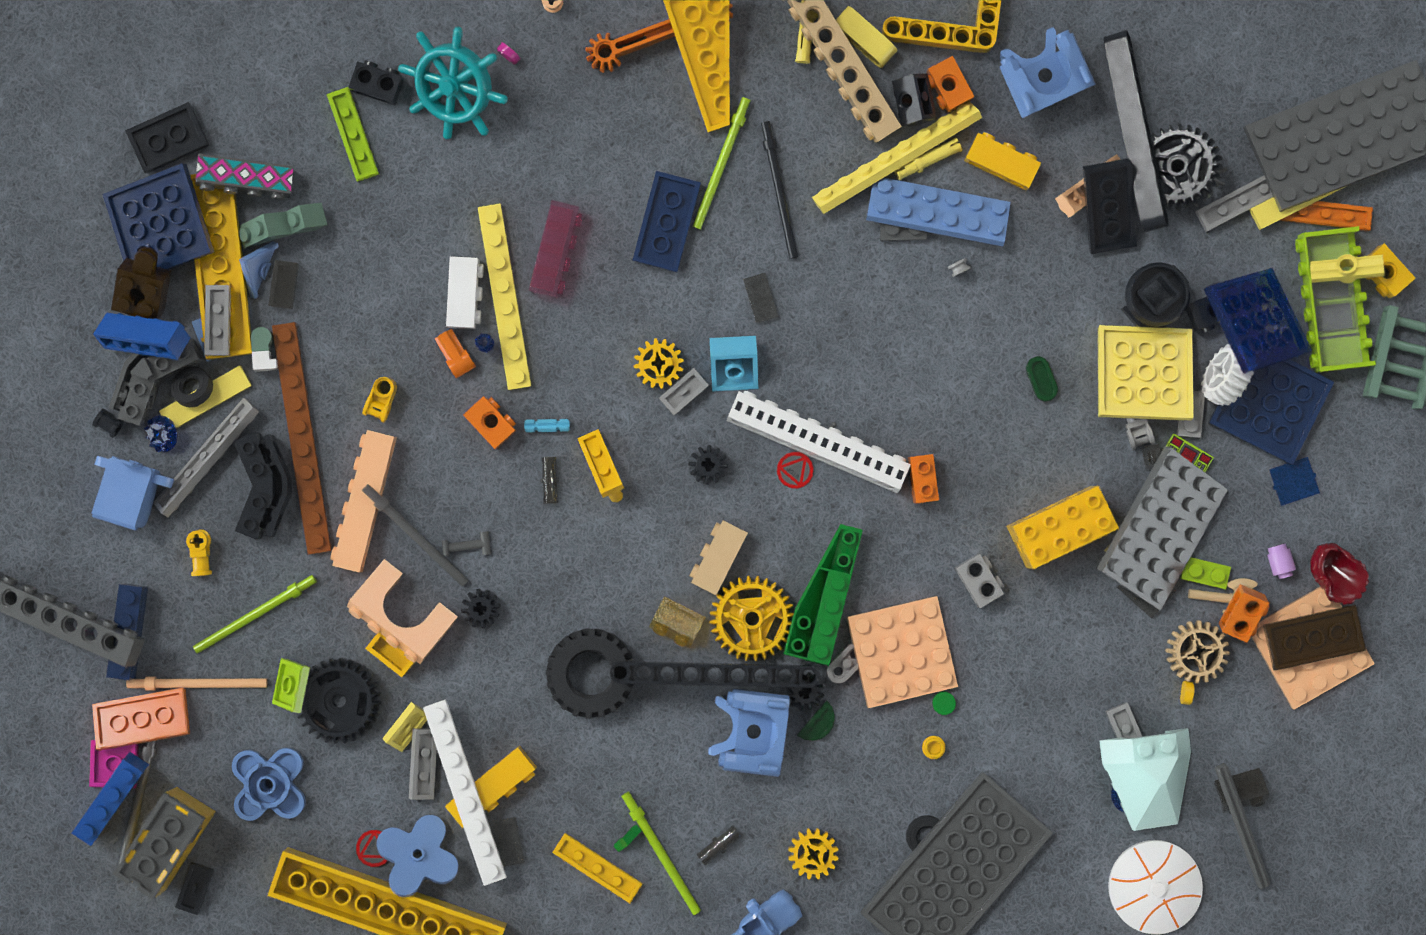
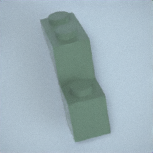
M322 203L298 205L285 212L262 214L240 225L239 237L243 248H251L290 235L316 231L327 226Z

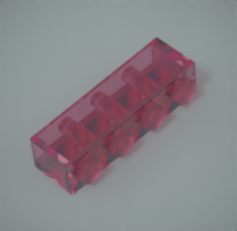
M554 200L551 201L529 287L530 292L556 299L558 294H563L566 281L562 280L564 271H569L571 265V258H568L570 249L574 250L577 236H574L575 227H580L583 214L579 213L580 208L578 206Z

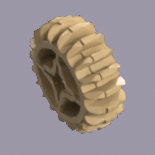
M1196 620L1194 627L1193 623L1188 621L1186 624L1187 630L1183 625H1179L1178 628L1181 634L1175 631L1171 633L1176 640L1168 639L1167 641L1168 644L1173 645V649H1166L1167 653H1173V656L1167 658V662L1175 661L1170 667L1171 670L1179 669L1177 676L1181 678L1185 674V681L1190 682L1192 677L1194 683L1197 684L1200 682V678H1202L1203 682H1209L1208 674L1215 679L1217 678L1215 670L1221 673L1224 671L1219 665L1221 663L1228 664V661L1223 659V655H1230V652L1223 650V647H1227L1229 643L1226 641L1220 642L1225 635L1224 633L1217 634L1219 628L1216 626L1210 629L1211 623L1205 622L1202 627V622ZM1196 633L1206 634L1214 644L1203 645L1200 638H1197ZM1189 636L1188 649L1180 653L1182 643ZM1197 645L1200 649H1206L1199 653V659L1198 656L1191 655L1196 651ZM1215 651L1214 660L1206 668L1207 656ZM1193 659L1199 671L1188 669L1182 660Z

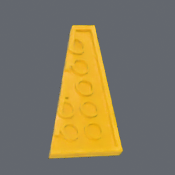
M663 0L707 132L730 125L729 0Z

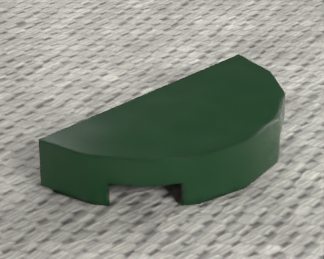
M827 700L798 732V737L814 741L823 739L830 733L834 726L835 715L833 707Z

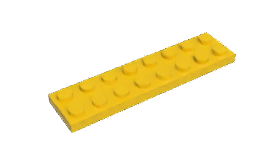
M196 174L190 175L215 252L195 260L204 349L206 285L231 286L230 356L205 355V358L209 360L252 354L251 325L246 282L239 259L243 258L241 239L239 237L236 194L224 193V189L214 188V191L201 190L200 186H195Z

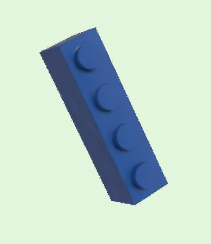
M106 313L93 333L104 349L178 360L191 338L185 331V327L177 321L169 322L157 318L148 319L141 316H127L121 313Z
M129 752L72 831V834L92 846L149 764Z

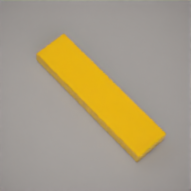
M564 833L552 852L628 903H631L643 884L567 833Z

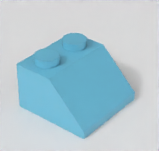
M756 336L709 338L712 391L758 389Z

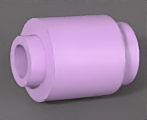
M1286 544L1268 548L1269 554L1267 557L1273 576L1278 575L1279 579L1293 576L1292 571L1296 570L1290 548L1287 549Z

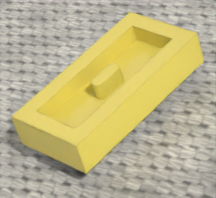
M411 702L383 737V740L390 746L403 752L412 740L413 728L421 729L427 721L424 709Z

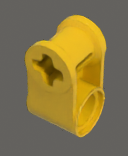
M380 377L374 382L370 395L364 405L362 415H371L379 418L383 423L386 422L397 391V384L392 378ZM383 381L389 382L391 386L387 394L382 393L380 390V385Z

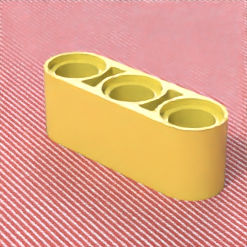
M850 6L837 17L836 21L848 41L877 67L883 68L897 52V48L892 42Z

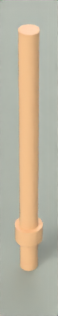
M145 677V679L127 680L126 687L145 688L146 691H153L156 688H267L268 679H156V677Z

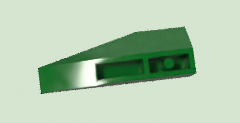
M843 524L839 525L794 610L784 650L785 655L824 666L830 665L863 532L862 529Z

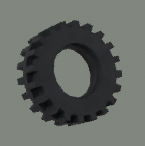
M586 628L569 634L554 647L548 658L546 675L547 687L550 689L553 700L557 701L561 706L560 708L572 713L573 716L591 719L593 717H604L616 711L627 700L634 684H620L611 680L609 686L603 692L596 695L583 694L572 686L569 679V668L572 661L578 655L585 652H596L603 655L611 666L617 661H633V658L625 643L614 634L602 629ZM617 666L613 670V674L616 678L621 679L627 675V670L623 666Z

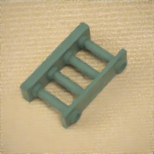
M1385 306L1371 361H1375L1376 365L1369 367L1362 397L1373 399L1383 393L1413 401L1412 409H1423V406L1426 405V347L1396 340L1392 334L1394 327L1397 326L1426 332V323L1400 317V314H1397L1399 307ZM1394 348L1424 356L1422 368L1417 369L1389 362V359H1387L1388 351ZM1390 371L1419 378L1416 392L1385 385L1381 381L1383 372Z

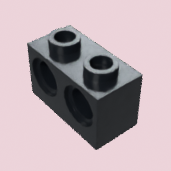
M365 60L364 63L357 61L348 88L352 92L396 106L404 82L402 76L399 75L400 72L392 68H386V71L377 68L378 65L371 61ZM365 73L372 74V78L368 83L361 82V77ZM392 80L394 81L393 88L388 91L383 90L384 82Z

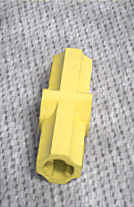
M1345 254L1338 259L1310 262L1312 283L1337 280L1343 283H1351L1359 278L1384 276L1383 255L1354 257L1350 254ZM1344 267H1352L1349 271L1342 270Z

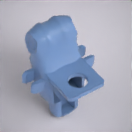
M784 889L772 895L769 900L764 901L761 905L758 904L756 899H751L746 905L749 913L741 920L737 931L731 935H780L802 917L800 907L794 902L792 895Z

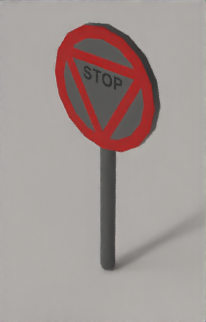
M832 422V424L829 427L834 428L836 426V423ZM791 452L780 459L777 464V475L783 485L797 489L804 487L810 482L814 469L809 459L810 456L800 452Z
M369 830L358 839L356 853L363 864L370 867H379L388 861L382 858L377 851V838L382 831Z

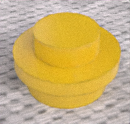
M929 736L923 741L922 751L926 757L938 759L945 752V743L938 736Z

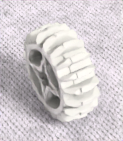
M1234 343L1231 345L1227 344L1224 348L1221 347L1219 353H1215L1214 358L1209 360L1210 364L1205 368L1206 372L1202 376L1204 380L1201 382V385L1203 386L1202 392L1204 397L1221 406H1228L1231 402H1235L1237 397H1241L1242 392L1247 389L1246 386L1251 382V376L1254 374L1252 370L1255 367V363H1253L1255 357L1252 356V353L1243 346Z

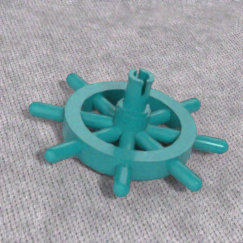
M461 27L454 28L452 43H445L433 47L424 32L419 31L416 34V38L426 53L421 57L416 68L406 64H400L398 67L399 72L414 77L416 92L420 99L410 106V112L416 114L426 108L433 116L444 121L443 137L446 140L452 137L453 123L460 124L472 120L481 135H488L489 130L479 114L485 110L490 100L500 104H506L508 101L506 95L492 91L491 78L486 68L497 60V55L491 53L480 59L473 51L462 46L463 30ZM440 56L451 57L449 69ZM460 61L466 65L461 70H459ZM432 62L441 75L429 72ZM475 78L477 86L468 84V81ZM429 82L439 84V87L432 91ZM465 93L477 96L474 106ZM444 95L447 96L446 106L438 100ZM456 98L464 108V111L455 110Z

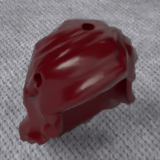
M1336 543L1321 544L1314 550L1310 561L1311 573L1315 581L1324 589L1328 600L1336 603L1342 602L1343 605L1353 604L1356 599H1361L1362 593L1366 592L1365 587L1369 584V574L1365 564L1355 559L1350 552Z

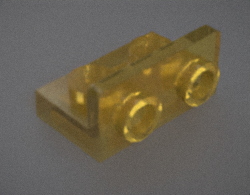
M664 596L649 627L656 634L673 639L677 645L690 648L706 617Z

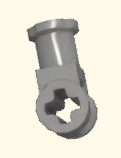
M1126 418L1128 423L1125 425L1126 433L1132 450H1136V447L1147 443L1155 444L1153 432L1147 419ZM1146 435V437L1136 439V437Z

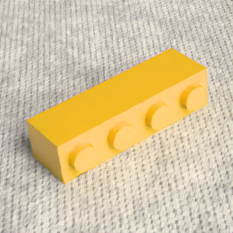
M520 745L475 781L483 808L488 813L499 805L497 802L499 798L503 795L508 798L517 790L515 785L520 781L526 783L536 775L533 771L537 766ZM452 799L445 807L463 828L464 826L455 800Z

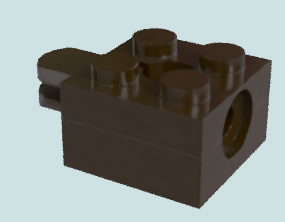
M142 247L134 255V260L126 258L118 267L111 310L148 319H159L164 313L171 270L157 267L158 253L154 249Z

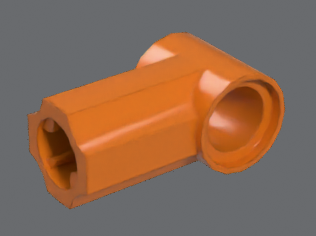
M453 329L445 331L435 338L436 343L447 359L448 367L456 379L476 367L469 356L470 354L466 349L464 350Z

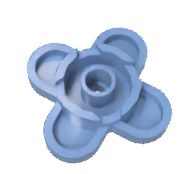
M286 747L278 750L267 760L255 750H244L234 757L232 771L244 784V788L234 801V810L240 818L247 821L256 820L268 808H271L279 816L287 819L294 818L303 811L306 803L305 796L293 784V780L303 769L304 762L300 752L294 748ZM267 779L272 781V788L266 786Z
M434 815L421 817L416 822L411 833L398 828H387L379 834L377 838L378 853L382 858L395 864L389 875V886L397 896H412L418 891L425 879L437 884H446L456 877L458 872L457 859L450 852L440 848L445 838L446 829L439 817ZM419 852L422 854V856L420 858H415L413 856V853Z

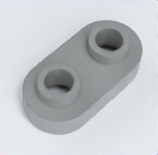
M852 643L848 644L827 666V676L834 683L845 682L858 669L856 659L850 657L851 651L854 650ZM836 667L842 668V673L840 675L834 674V669Z

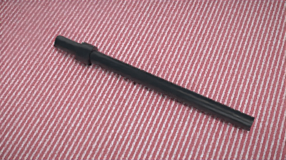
M765 121L761 123L764 136L762 143L764 151H767L787 251L789 259L797 258L798 253L776 153L778 146L776 139H773L770 121Z

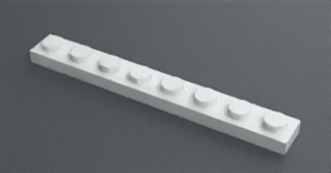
M447 700L425 706L423 709L483 885L505 879L507 876Z

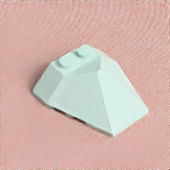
M1188 728L1129 739L1120 737L1099 740L1102 764L1111 778V784L1121 800L1120 804L1132 830L1136 831L1178 824L1191 755Z

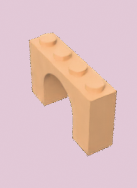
M384 559L349 600L347 607L351 615L357 619L362 618L367 622L370 630L385 636L389 645L394 648L399 647L404 651L407 659L421 664L452 627L458 616L439 602L428 617L415 627L403 628L393 624L385 615L383 601L399 582L403 573Z

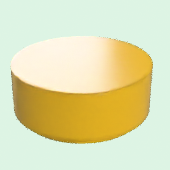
M1183 681L1180 695L1181 704H1192L1195 692L1193 682Z

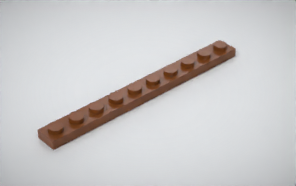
M296 322L273 325L272 331L307 553L309 555L332 551Z

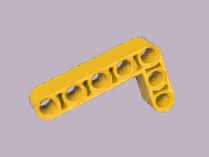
M978 0L975 27L894 16L885 20L882 34L891 42L987 53L996 42L1001 0ZM982 14H990L993 17V22H984ZM890 24L896 25L899 32L890 34L887 31V26ZM917 27L921 30L922 35L914 37L910 34V29ZM940 30L944 33L945 38L937 40L933 37V32ZM956 34H965L967 42H958ZM979 37H988L990 45H981Z

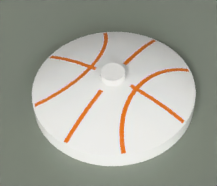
M1148 840L1131 846L1118 857L1110 873L1108 888L1111 903L1116 913L1125 923L1143 933L1165 934L1184 926L1194 916L1201 902L1203 884L1198 866L1187 852L1170 842Z

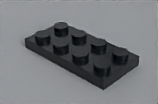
M1127 158L1083 166L1090 253L1096 254L1137 247L1131 160Z

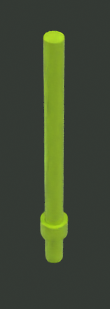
M742 97L736 114L733 113L730 121L732 125L692 226L696 229L701 230L739 129L744 126L745 114L751 101L745 97Z
M311 575L299 583L294 582L284 592L195 644L193 649L198 654L293 597L295 599L303 594L302 591L317 583L314 575Z
M629 791L624 793L621 797L630 810L629 815L633 821L638 823L693 915H696L701 909L644 817L645 812L641 806L638 807Z

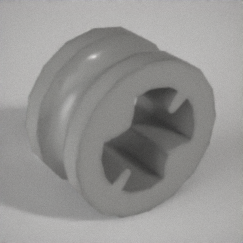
M967 258L948 266V269L953 271L952 277L971 269V266L966 264Z

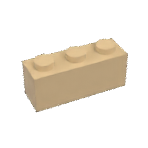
M724 520L721 524L716 522L710 534L714 538L710 545L705 544L700 556L704 557L700 566L695 564L689 575L693 578L691 583L717 595L748 533Z

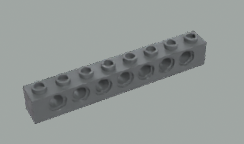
M0 576V612L124 667L136 665L145 639L137 636L138 632L127 628L124 630L118 628V624L111 620L102 621L93 612L77 610L78 606L69 602L61 603L57 601L58 597L48 593L43 595L37 592L38 588L34 586L20 585L17 583L18 580L16 578ZM15 593H16V595H17V601H16V602L14 601V595H15ZM35 602H36V604H37V610H36V611L34 610V603H35ZM54 611L57 612V619H56V620L54 619V616H53ZM74 620L77 621V628H76V629L74 628V625H73ZM95 628H96V630H97V637H96V638L94 637V634H93V631H94ZM115 637L118 640L117 647L113 643Z

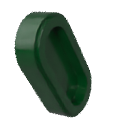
M1036 356L1031 358L1026 364V372L1035 396L1041 401H1050L1058 393V386L1050 365L1043 357Z

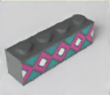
M199 154L195 186H200V189L204 191H214V188L224 189V193L238 194V191L247 192V195L251 197H261L263 194L270 195L271 199L285 200V197L290 198L294 166Z

